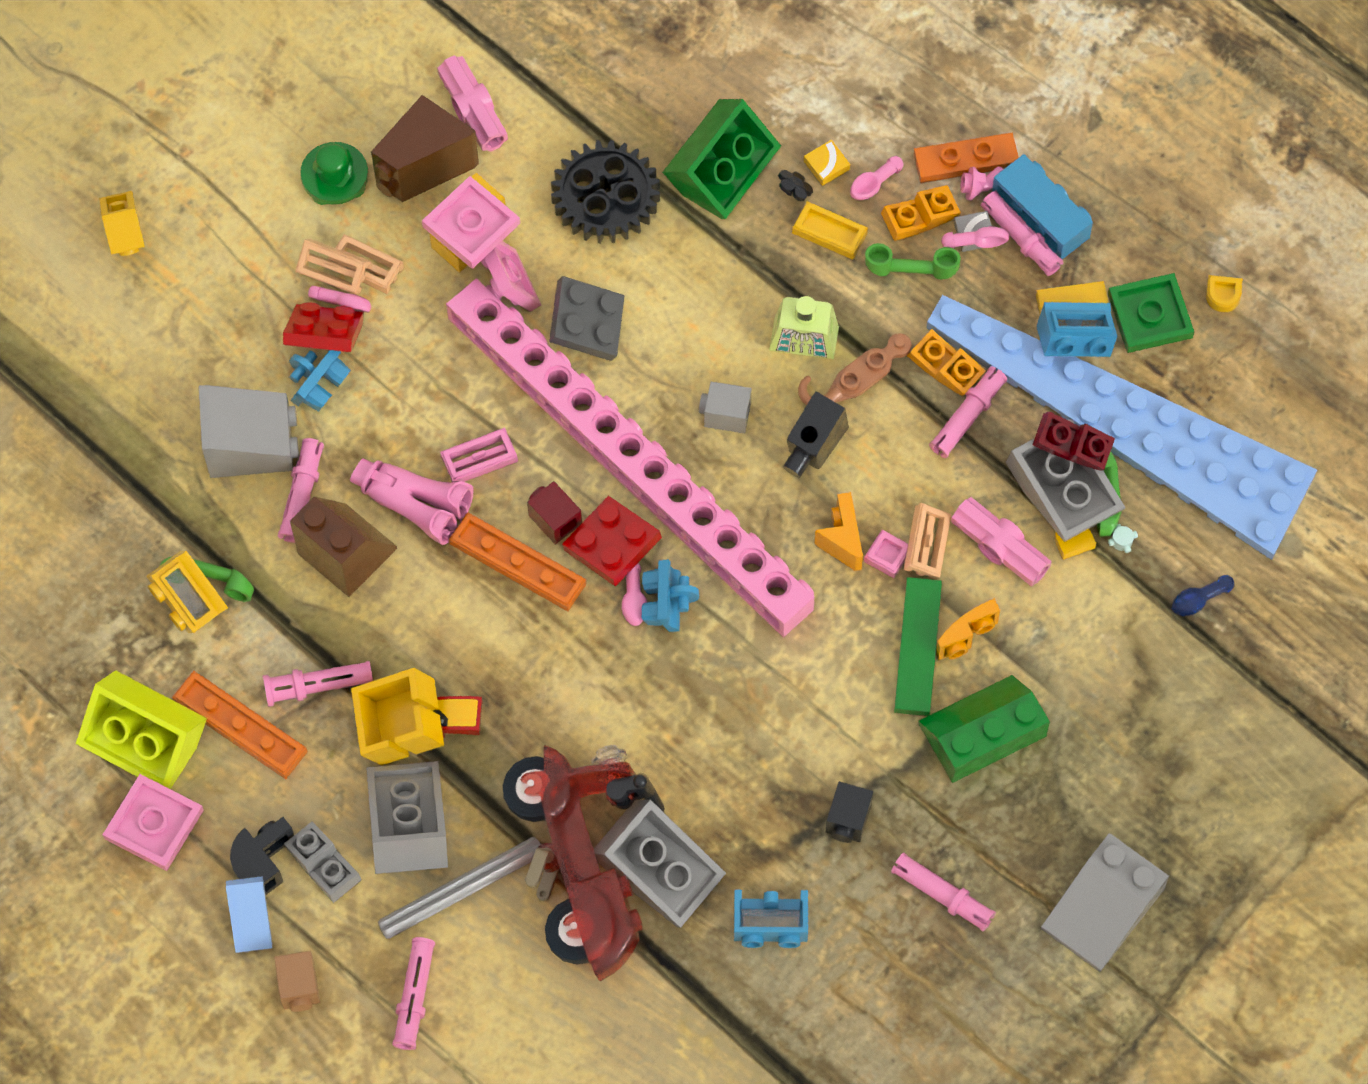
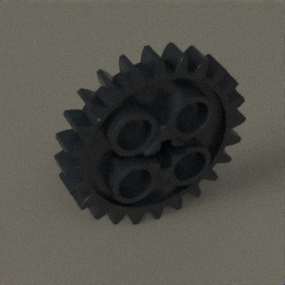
M596 140L595 149L591 150L585 143L583 144L582 154L571 150L572 161L562 158V169H555V180L551 181V191L554 192L551 194L552 204H555V215H562V225L572 224L573 235L583 230L585 241L594 234L597 235V242L601 244L604 236H609L610 241L615 243L616 234H621L625 240H628V230L632 229L639 234L641 233L640 222L647 225L650 224V214L657 213L656 203L660 202V192L657 191L660 189V180L656 179V168H649L648 157L639 160L638 148L628 153L627 143L625 142L619 149H615L613 140H610L607 148H603L601 142ZM614 169L621 171L619 174L608 173ZM583 181L590 183L587 186L577 185L579 182ZM624 197L634 198V200L629 202L623 201L621 199ZM593 209L603 210V212L598 214L591 213L590 211Z

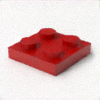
M312 302L296 304L283 331V345L352 352L363 326L364 311H355L348 306L336 308L320 307L319 304Z
M608 495L562 543L565 552L616 587L659 542L662 536L660 530Z

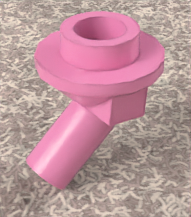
M970 167L968 173L962 174L960 183L961 193H965L967 200H972L979 196L981 192L992 189L994 177L1004 169L997 167L986 176L985 173H980L975 167Z

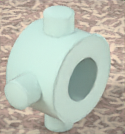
M1117 524L1112 539L1108 540V544L1119 551L1129 553L1131 552L1130 547L1133 540L1138 537V534L1129 527Z

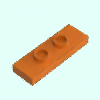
M1013 132L914 148V159L920 183L961 177L963 173H968L970 167H975L980 173L991 172L997 167L1005 169L1019 158Z

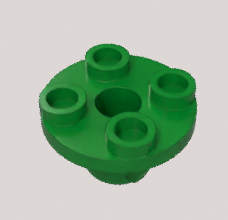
M329 142L315 147L307 154L301 165V180L304 189L317 204H343L360 197L364 193L368 180V167L364 156L355 147L342 142Z

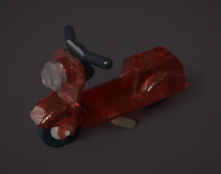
M544 745V758L539 756L527 757L518 761L509 769L502 785L503 798L510 811L520 819L531 822L546 820L552 843H543L537 847L525 882L531 888L539 884L536 895L539 900L547 901L550 898L560 869L569 899L556 905L548 915L545 925L546 942L551 951L564 962L576 965L590 963L599 981H602L618 971L627 962L640 940L638 931L644 928L638 910H631L627 898L633 896L627 875L620 876L616 868L600 872L581 810L580 799L592 794L605 793L609 803L619 809H628L635 800L640 799L651 800L663 812L665 808L647 775L644 773L636 774L631 768L630 763L625 762L627 758L626 750L617 748L616 745L604 746L596 751V756L591 760L592 765L573 768L568 759L558 750Z

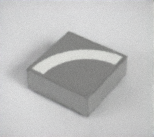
M988 211L954 217L956 233L973 232L982 227L992 226ZM976 245L960 246L962 252L981 249Z

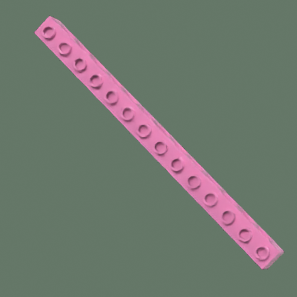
M476 278L446 303L448 319L783 638L814 610L815 597L813 596L812 588L802 579L797 581L789 573L786 563L778 556L772 557L764 549V544L754 533H746L739 526V520L731 511L727 509L723 511L715 503V498L708 489L703 486L699 488L691 481L688 471L678 463L674 465L667 458L665 450L656 441L650 442L643 436L642 429L633 419L628 418L626 420L618 412L617 405L610 397L606 395L602 397L595 390V386L589 377L583 373L579 375L574 371L568 358L560 351L555 353L547 345L548 342L543 334L537 329L531 330L524 323L522 315L514 307L508 308L505 306L492 286H484ZM484 316L495 317L494 320L488 322L481 320ZM512 337L519 339L516 343L508 344L504 342L506 339ZM531 360L542 361L538 366L527 364ZM555 382H563L566 384L562 388L551 387V385ZM580 404H586L590 406V408L585 411H578L575 409V407ZM602 427H611L614 429L611 433L604 434L598 431ZM627 449H633L638 452L634 456L622 454ZM650 472H658L662 474V476L658 479H650L646 477V475ZM674 495H683L687 499L683 502H674L670 498ZM698 518H707L711 522L702 526L694 521ZM723 541H732L736 544L730 549L719 546ZM747 564H756L760 569L756 572H748L743 567ZM773 587H780L785 593L775 596L770 594L768 590Z

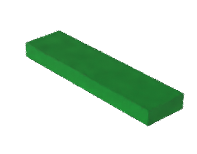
M907 577L894 713L919 716L930 715L942 588L941 580Z

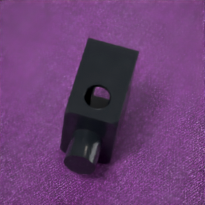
M815 391L787 438L791 454L783 468L788 473L800 478L808 465L816 469L822 467L849 428L846 409Z

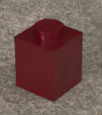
M555 481L547 487L541 486L530 495L529 501H527L529 517L555 545L582 523L581 509Z

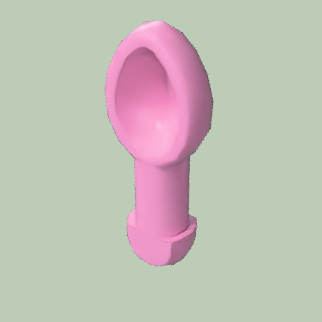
M892 156L887 159V163L875 172H865L859 175L850 188L851 197L855 200H866L878 193L882 182L894 173L897 174L902 170L904 166L903 160L898 156Z
M988 226L973 232L946 233L943 235L941 243L943 247L953 249L954 247L976 245L980 248H993L1006 243L1009 240V234L1002 228Z
M311 286L308 291L309 298L339 306H348L357 311L369 312L371 309L370 302L359 295L317 286Z
M639 563L626 575L627 592L622 599L623 616L632 626H639L643 622L641 617L642 605L647 603V599L640 588V573L642 570Z

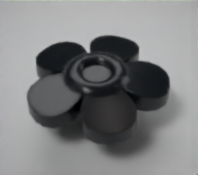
M782 170L778 174L781 180L779 187L788 196L793 195L796 200L804 201L807 196L812 195L813 188L809 183L804 182L805 177L796 171L791 173L787 170Z

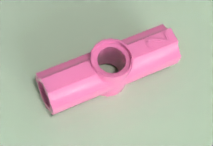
M454 55L445 59L437 67V70L445 88L451 95L452 105L458 118L475 130L476 141L482 151L488 150L491 152L500 148L508 140V135L494 111V105L483 83L478 84L463 56L456 57Z
M972 497L967 500L965 499L952 516L951 522L978 543V548L988 560L997 565L1003 563L1031 587L1037 584L1051 567L1052 561L1024 540L1022 531L1013 522L1005 518L999 520Z

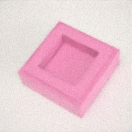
M881 530L864 556V562L895 578L905 562L908 544Z

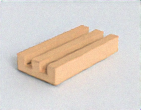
M344 234L335 249L349 253L344 250L347 247L391 268L390 271H387L372 264L370 261L368 268L364 272L366 274L365 280L362 281V283L388 294L391 289L390 285L395 283L398 272L401 273L404 268L403 262ZM329 257L328 259L332 262L351 268L353 270H356L357 268L353 265L342 262L332 257Z
M305 239L295 272L357 295L361 293L362 287L360 285L365 280L366 274L364 272L368 268L370 261L312 239ZM310 249L321 254L327 255L329 257L335 258L337 260H340L342 262L348 263L350 265L356 266L357 268L356 270H353L351 268L345 267L330 260L309 253ZM309 261L353 278V282L350 283L308 267L306 262Z
M923 503L915 506L904 570L909 572L914 570L919 576L928 575V579L931 580L940 578L951 514ZM935 518H938L939 520L930 566H928L927 562L930 546H932L934 537L933 529Z

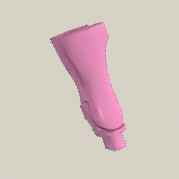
M362 458L350 477V482L360 486L363 494L368 495L380 505L406 517L420 527L431 539L442 545L449 542V538L457 528L456 519L463 520L470 509L473 499V486L462 481L450 483L428 479L379 460L373 463ZM415 498H417V499H419V500H421V501H423V502H425V503H428V504H430L431 506H428V505H426V504H424V503H422V502L416 500Z

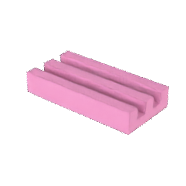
M505 428L440 452L451 482H465L518 462L517 454ZM500 441H503L504 443L502 445L496 446L486 451H479L477 453L472 454V456L452 463V459L460 457L462 455L468 454L470 452L476 451L478 449L484 448L486 446L492 445Z

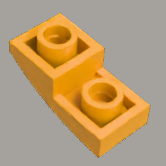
M948 185L919 191L913 200L884 206L881 215L893 240L897 241L953 220L954 217H958L961 212Z
M933 329L907 355L926 373L961 396H964L968 389L986 372L962 348L956 351Z
M995 598L973 608L944 632L937 643L936 656L938 661L946 657L956 659L965 655L968 649L971 648L973 633L977 635L987 633L998 624L1000 609Z

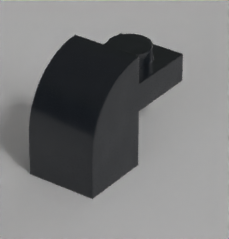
M284 817L276 822L273 820L263 825L255 838L244 828L236 836L230 851V861L236 879L263 876L265 895L283 883L280 870L270 857L285 847L284 843L294 836L292 827Z

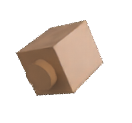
M311 950L274 957L280 1000L283 1008L290 1009L293 1012H301L311 1009L313 1004L320 1003L315 962Z

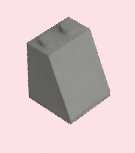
M210 385L199 386L202 451L210 478L292 471L293 458H299L298 438L291 435V427L297 426L296 407L289 406L286 393Z

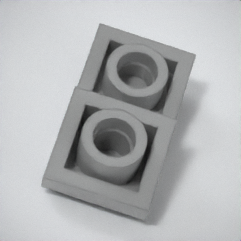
M313 821L284 843L295 860L333 903L362 880L359 873L336 850L332 841Z

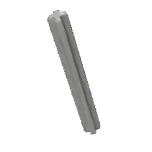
M531 837L381 918L378 921V926L386 939H390L527 865L532 861L535 850L538 847L542 848L541 844L535 837Z

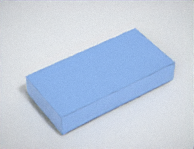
M263 876L226 881L235 952L271 949L272 936Z

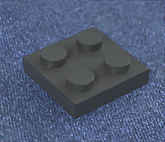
M562 276L557 281L549 342L612 361L617 357L625 295Z

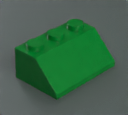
M719 99L662 173L682 196L720 219H726L780 149L781 144L743 99Z
M1011 675L919 720L918 724L951 782L954 783L1047 737L1050 720L1034 693Z

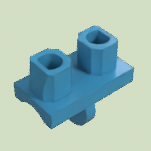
M329 350L316 368L312 363L318 356L313 351H309L305 357L294 354L290 358L289 363L295 370L289 378L295 383H298L302 376L306 377L307 380L290 401L298 407L304 402L307 406L319 412L332 396L317 384L321 377L324 376L338 387L351 371L337 358L341 351Z
M669 559L659 560L658 569L643 572L642 585L644 591L647 594L658 593V601L643 603L641 617L647 625H663L669 632H676L680 629V612H688L689 603L699 599V589L689 585L690 578L688 576H681L679 570L673 569Z

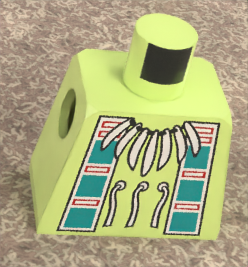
M808 296L783 298L774 318L769 350L834 359L839 326L833 305L828 302L815 301Z

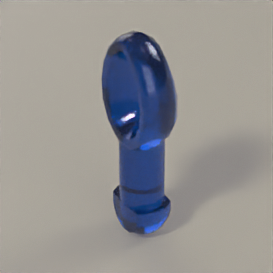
M1222 575L1218 577L1217 581L1202 588L1190 587L1183 590L1174 599L1172 611L1180 616H1190L1200 612L1208 600L1224 592L1226 594L1235 587L1234 579L1229 575Z

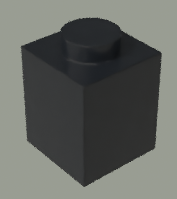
M839 781L826 821L825 833L831 834L832 838L840 842L851 843L852 840L861 842L871 809L874 791Z

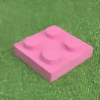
M471 176L422 220V226L425 230L472 269L520 224L519 216Z
M503 241L500 242L481 260V263L490 270L493 277L490 279L491 286L498 296H504L515 306L520 305L531 312L541 306L539 298L516 249Z
M139 774L104 831L103 837L120 848L167 871L204 809L202 805Z

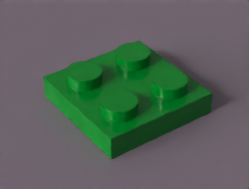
M1175 273L1109 288L1108 297L1127 353L1193 338L1195 331Z

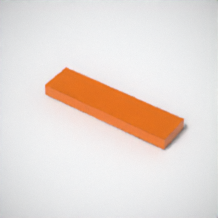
M467 512L449 538V544L567 612L587 584L586 579L469 512Z
M196 671L190 674L172 696L173 701L206 717L205 724L284 779L288 778L308 752L305 746Z

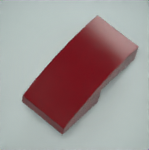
M1049 411L1043 413L1032 445L1068 461L1102 471L1105 469L1115 438L1087 424L1078 426Z

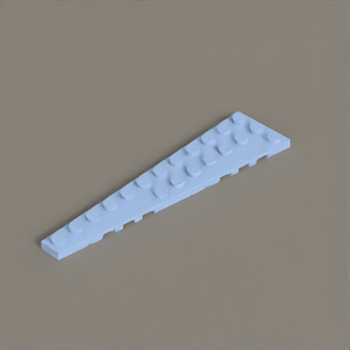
M944 295L940 298L927 321V329H933L939 336L958 350L962 348L985 368L988 369L990 366L996 367V372L998 369L1006 375L1009 384L1015 388L1019 386L1034 397L1033 400L1043 407L1047 405L1062 415V418L1066 420L1072 419L1074 424L1078 426L1087 424L1114 437L1115 440L1111 449L1113 454L1135 469L1143 471L1147 477L1159 485H1166L1178 493V497L1187 504H1194L1206 512L1208 518L1217 524L1221 522L1236 532L1235 536L1269 559H1273L1316 475L1317 469L1075 356H1044L1040 340Z

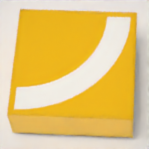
M832 140L804 155V163L822 186L850 170V163Z

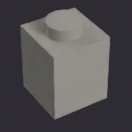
M711 381L708 394L702 393L699 405V413L704 414V427L745 434L751 406L752 388Z

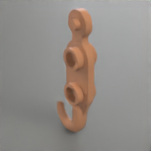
M894 334L889 338L885 348H873L863 353L836 375L830 389L824 396L837 403L862 395L890 372L893 359L905 357L910 353L912 347L910 338L905 334ZM805 376L798 387V395L806 406L812 397L807 392V385L811 381L810 376Z

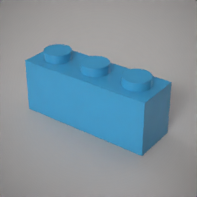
M1025 154L994 177L992 192H998L1004 201L1036 233H1041L1048 247L1061 259H1064L1090 238L1093 221L1087 210L1075 205L1069 199L1066 190L1060 184H1054L1046 176L1042 166L1036 161L1032 162Z

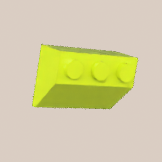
M115 670L95 684L76 744L137 777L141 774L171 789L197 749L207 718Z

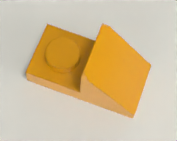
M851 492L837 494L836 507L831 508L833 527L816 530L814 543L854 571L862 570L863 553Z

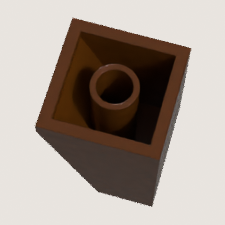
M423 95L420 96L371 151L377 188L385 196H394L401 202L407 201L464 174L479 164L475 130Z
M314 496L290 520L298 555L348 597L397 550V546L346 503Z

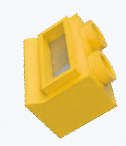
M179 551L146 576L151 582L147 586L149 591L159 603L166 602L172 611L169 614V618L181 632L185 629L188 633H195L217 615L228 609L187 551Z

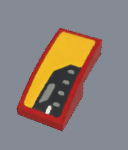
M437 697L439 709L433 710V712L440 715L443 738H445V733L480 735L482 697Z

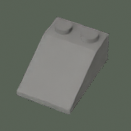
M1034 439L1012 450L1006 461L1007 466L1025 495L1064 542L1125 509L1124 504L1103 470L1092 469L1046 452L1032 445Z
M438 761L366 767L375 874L448 868Z
M635 800L632 806L624 812L590 852V855L616 880L678 928L683 926L726 874L651 800Z
M1109 833L1083 866L1041 926V929L1101 972L1164 891L1169 875Z

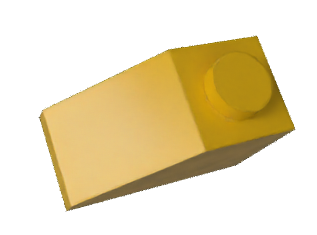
M128 191L99 198L101 216L111 255L119 253L120 256H128L137 253L139 248L145 247L133 192Z

